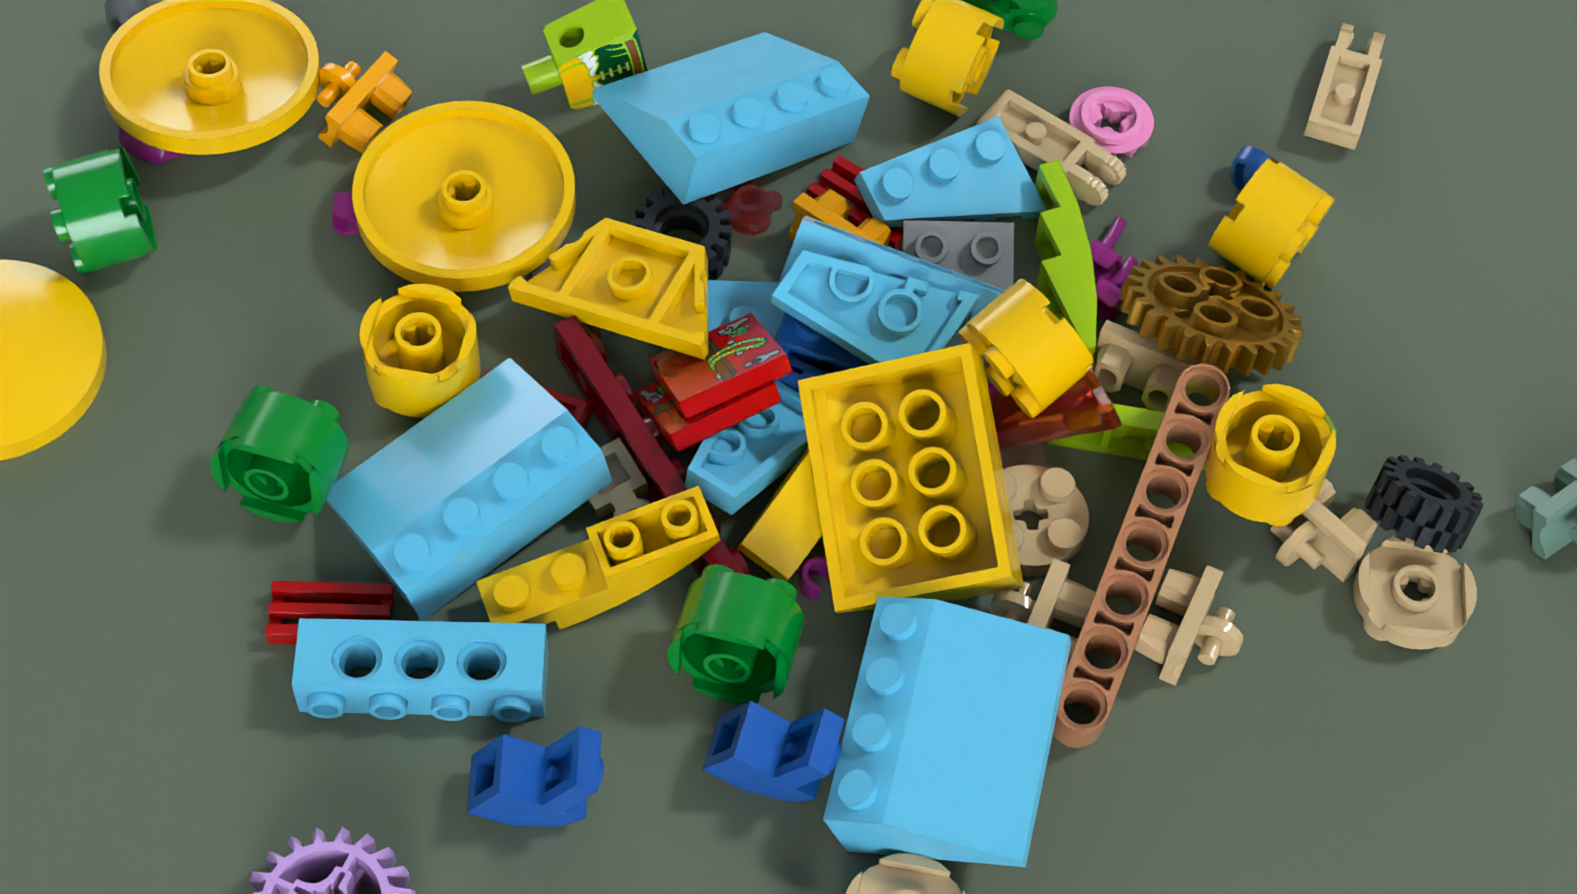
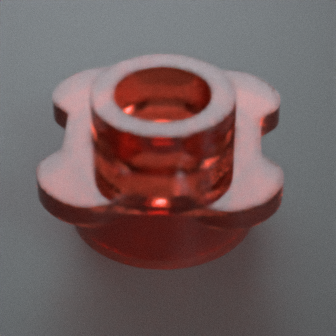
M749 180L733 186V194L730 199L723 202V211L728 210L730 225L734 230L744 235H757L769 228L772 221V213L781 209L783 200L777 191H764Z

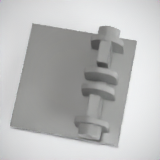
M903 220L901 252L1003 290L1014 285V223Z

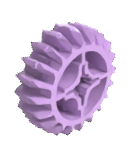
M343 826L336 834L335 840L330 842L326 841L324 832L317 827L312 835L313 844L302 847L300 840L291 836L288 841L291 854L284 858L278 853L269 851L266 861L271 873L252 871L250 878L251 885L256 891L250 894H358L357 889L362 881L371 886L378 894H416L414 890L406 888L411 882L409 872L404 866L394 867L396 857L389 847L375 852V840L368 833L352 845L350 831L346 830ZM324 876H328L326 879L322 880L321 882L308 883V882H310V881H312V880H314V879H317V878H320V877H324Z

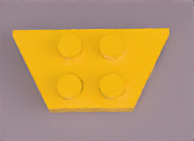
M604 218L586 230L578 241L566 244L549 255L551 266L528 281L520 275L512 280L508 286L512 301L566 318L575 315L579 322L703 360L708 355V258L705 246Z

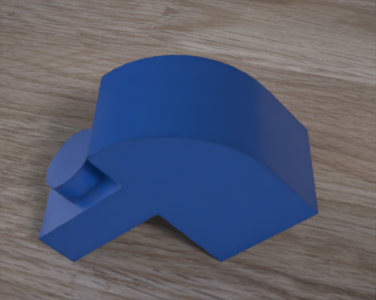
M749 701L719 715L702 770L748 792L790 802L814 800L817 796L821 778L829 776V773L834 769L840 758L841 744L838 741L845 719L824 708L790 722Z
M579 726L548 747L505 734L501 735L471 756L467 813L514 826L556 827L575 823L586 818L587 798L599 790L604 773V762L600 757L602 732Z

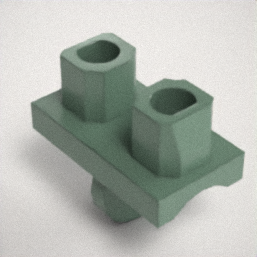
M1575 458L1562 465L1554 476V491L1557 494L1550 496L1540 488L1531 486L1518 495L1516 499V519L1532 531V552L1544 560L1571 541L1577 543V459Z

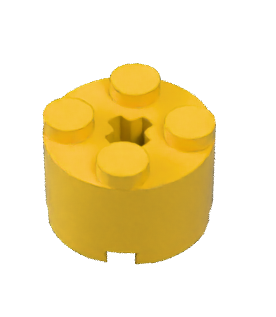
M922 0L912 22V27L918 30L910 48L903 47L898 53L891 70V77L900 80V90L961 117L968 107L959 103L966 92L974 95L978 94L991 68L1000 41L991 38L993 27L1003 30V18L962 0Z
M1273 157L1268 158L1236 198L1238 202L1229 216H1224L1212 235L1208 246L1255 280L1266 282L1265 285L1273 290L1289 269L1290 261L1296 253L1301 254L1319 229L1318 224L1325 217L1336 199L1282 162L1277 161Z
M1021 278L969 320L957 332V335L963 344L971 343L980 356L983 355L990 364L985 369L986 377L994 387L1005 397L1011 394L1019 407L1033 419L1085 376L1086 372L1093 367L1091 364L1094 363V360L1088 348L1064 317L1058 320L1046 308L1051 302L1032 284Z
M410 284L398 288V295L384 302L379 298L366 311L360 326V344L368 385L373 393L375 402L380 407L404 416L425 418L479 380L481 362L476 322L472 313L470 314L462 305L461 298L454 292L432 284Z
M1268 384L1263 385L1262 390L1244 394L1245 390L1233 395L1221 408L1212 434L1211 446L1205 460L1206 488L1213 499L1220 501L1233 513L1249 520L1266 522L1269 525L1279 527L1291 523L1296 516L1305 512L1317 499L1335 453L1336 437L1334 429L1331 432L1324 418L1326 412L1314 398L1290 386Z

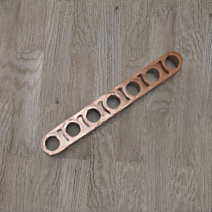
M1203 363L1192 365L1183 371L1177 381L1068 663L1053 730L1055 738L1067 747L1078 749L1088 747L1097 741L1109 717L1209 452L1218 414L1229 399L1230 384L1228 378L1222 370L1213 365ZM1194 392L1202 393L1210 399L1212 405H1196L1189 400L1187 394ZM1173 442L1183 443L1192 450L1194 455L1189 457L1177 456L1169 450L1167 444ZM1151 493L1165 494L1173 501L1174 507L1168 509L1157 508L1151 504L1147 495ZM1133 544L1145 545L1154 553L1155 559L1146 562L1138 561L1129 554L1127 547ZM1114 596L1124 597L1133 604L1135 612L1128 615L1117 614L1109 608L1106 600ZM1094 649L1104 650L1112 656L1115 666L1109 669L1096 668L1088 662L1085 653ZM1072 703L1084 704L1094 713L1095 720L1084 725L1074 723L1065 714L1064 707Z

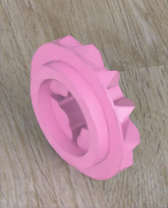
M1103 86L1082 93L1074 101L1070 109L1068 124L1095 139V144L1111 152V155L1125 154L1132 158L1138 148L1147 147L1154 128V117L1147 103L1135 93L1119 87ZM1102 118L1107 119L1111 124L1120 123L1119 132H1114L1109 126L1101 128Z

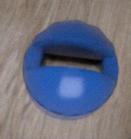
M1242 147L1232 161L1229 170L1232 184L1242 191L1255 172L1271 156L1255 147Z

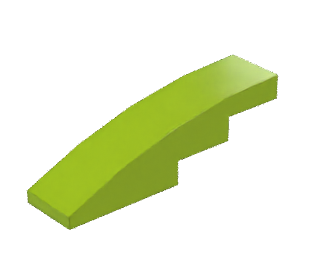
M1055 160L1039 165L1035 187L1047 208V211L1040 212L1034 246L1042 260L1036 289L1051 302L1046 308L1058 320L1064 317L1093 357L1096 348L1097 292L1092 253L1079 204L1060 160ZM1090 370L1081 379L1088 378Z

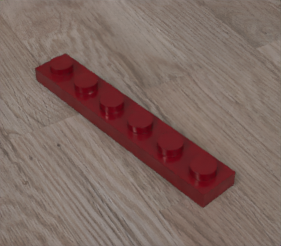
M575 315L554 324L556 356L583 398L592 401L593 413L610 440L621 439L648 483L649 493L646 495L650 502L654 503L688 490L685 487L686 470L679 460L674 459L670 461L661 448L663 442L656 424L649 416L643 418L640 416L633 405L635 403L634 395L627 380L621 373L613 375L607 366L606 352L598 336L594 332L587 334ZM707 505L711 517L716 526V529L718 531V534L720 535L721 531L717 518L713 513L712 509ZM721 538V541L691 563L699 577H701L705 567L714 564L726 566L735 573L750 575L748 566L740 552L736 548L728 550Z

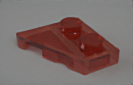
M1092 369L1086 372L1085 376L1033 419L1019 407L1011 394L1007 397L1003 396L1000 392L990 395L997 439L1002 449L1113 430L1122 426L1113 404Z

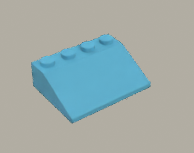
M763 32L594 88L592 97L684 205L854 142L870 95L839 61Z
M508 358L336 481L326 501L390 583L393 584V587L419 620L424 621L586 502L590 497L601 491L613 480L602 450L569 411L511 358Z
M878 597L841 744V754L836 764L823 817L824 822L847 852L880 855L911 853L937 860L1026 867L1072 642L1070 636L937 599Z

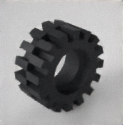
M665 187L662 188L661 199L653 192L646 197V206L640 203L636 208V218L632 217L633 226L661 234L675 229H688L700 234L703 239L698 244L705 246L708 258V280L709 274L715 279H718L723 274V265L728 266L730 260L731 225L728 210L723 211V203L717 197L709 202V196L683 205L670 188Z
M1398 455L1397 459L1391 456L1384 461L1366 499L1365 508L1370 510L1368 514L1373 520H1381L1379 526L1385 531H1396V538L1404 542L1406 538L1414 541L1415 547L1425 549L1426 545H1429L1433 552L1443 553L1444 549H1446L1449 553H1452L1464 546L1484 503L1481 502L1483 498L1480 493L1473 492L1475 487L1469 482H1460L1461 476L1451 471L1448 474L1441 470L1443 466L1434 462L1432 466L1426 465L1423 458L1414 457L1413 461H1411L1406 455Z

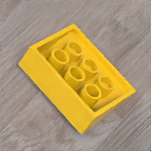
M971 343L798 380L831 592L836 613L875 609L878 597L950 601L1024 587L984 361Z

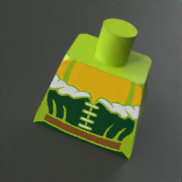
M595 0L547 24L542 31L550 55L521 65L532 96L561 85L570 108L575 110L598 104L592 97L594 88L648 71L638 31L625 0Z

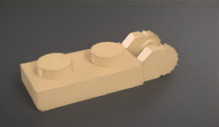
M1343 23L1336 45L1331 46L1304 136L1355 150L1382 64V59H1379L1386 35L1374 32L1373 37L1369 38L1365 54L1349 50L1354 37V26Z
M1010 89L1006 90L976 123L978 125L999 116L1022 162L1038 171L1041 164L1060 160L1075 197L1081 201L1084 200L1086 204L1091 206L1095 205L1097 207L1101 205L1109 195L1107 193L1109 191L1106 188L1107 185L1104 183L1107 182L1109 185L1119 184L1127 174V168H1125V164L1121 162V159H1118L1116 155H1111V152L1095 144V139ZM1085 164L1089 171L1085 170L1081 166Z

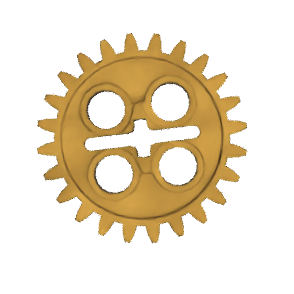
M1161 255L1157 256L1155 263L1143 259L1140 267H1132L1120 300L1123 301L1120 308L1121 311L1129 314L1127 323L1141 326L1139 336L1157 338L1158 341L1155 348L1159 350L1168 348L1176 350V359L1178 360L1191 357L1196 360L1197 364H1215L1224 374L1228 373L1230 367H1235L1242 375L1249 377L1252 368L1263 375H1268L1271 368L1282 371L1285 363H1292L1304 333V329L1300 327L1302 317L1293 315L1295 306L1280 302L1283 294L1263 290L1266 282H1250L1246 280L1245 271L1241 270L1232 273L1226 270L1224 263L1220 262L1216 266H1208L1200 257H1197L1195 264L1189 263L1181 255H1176L1174 262Z

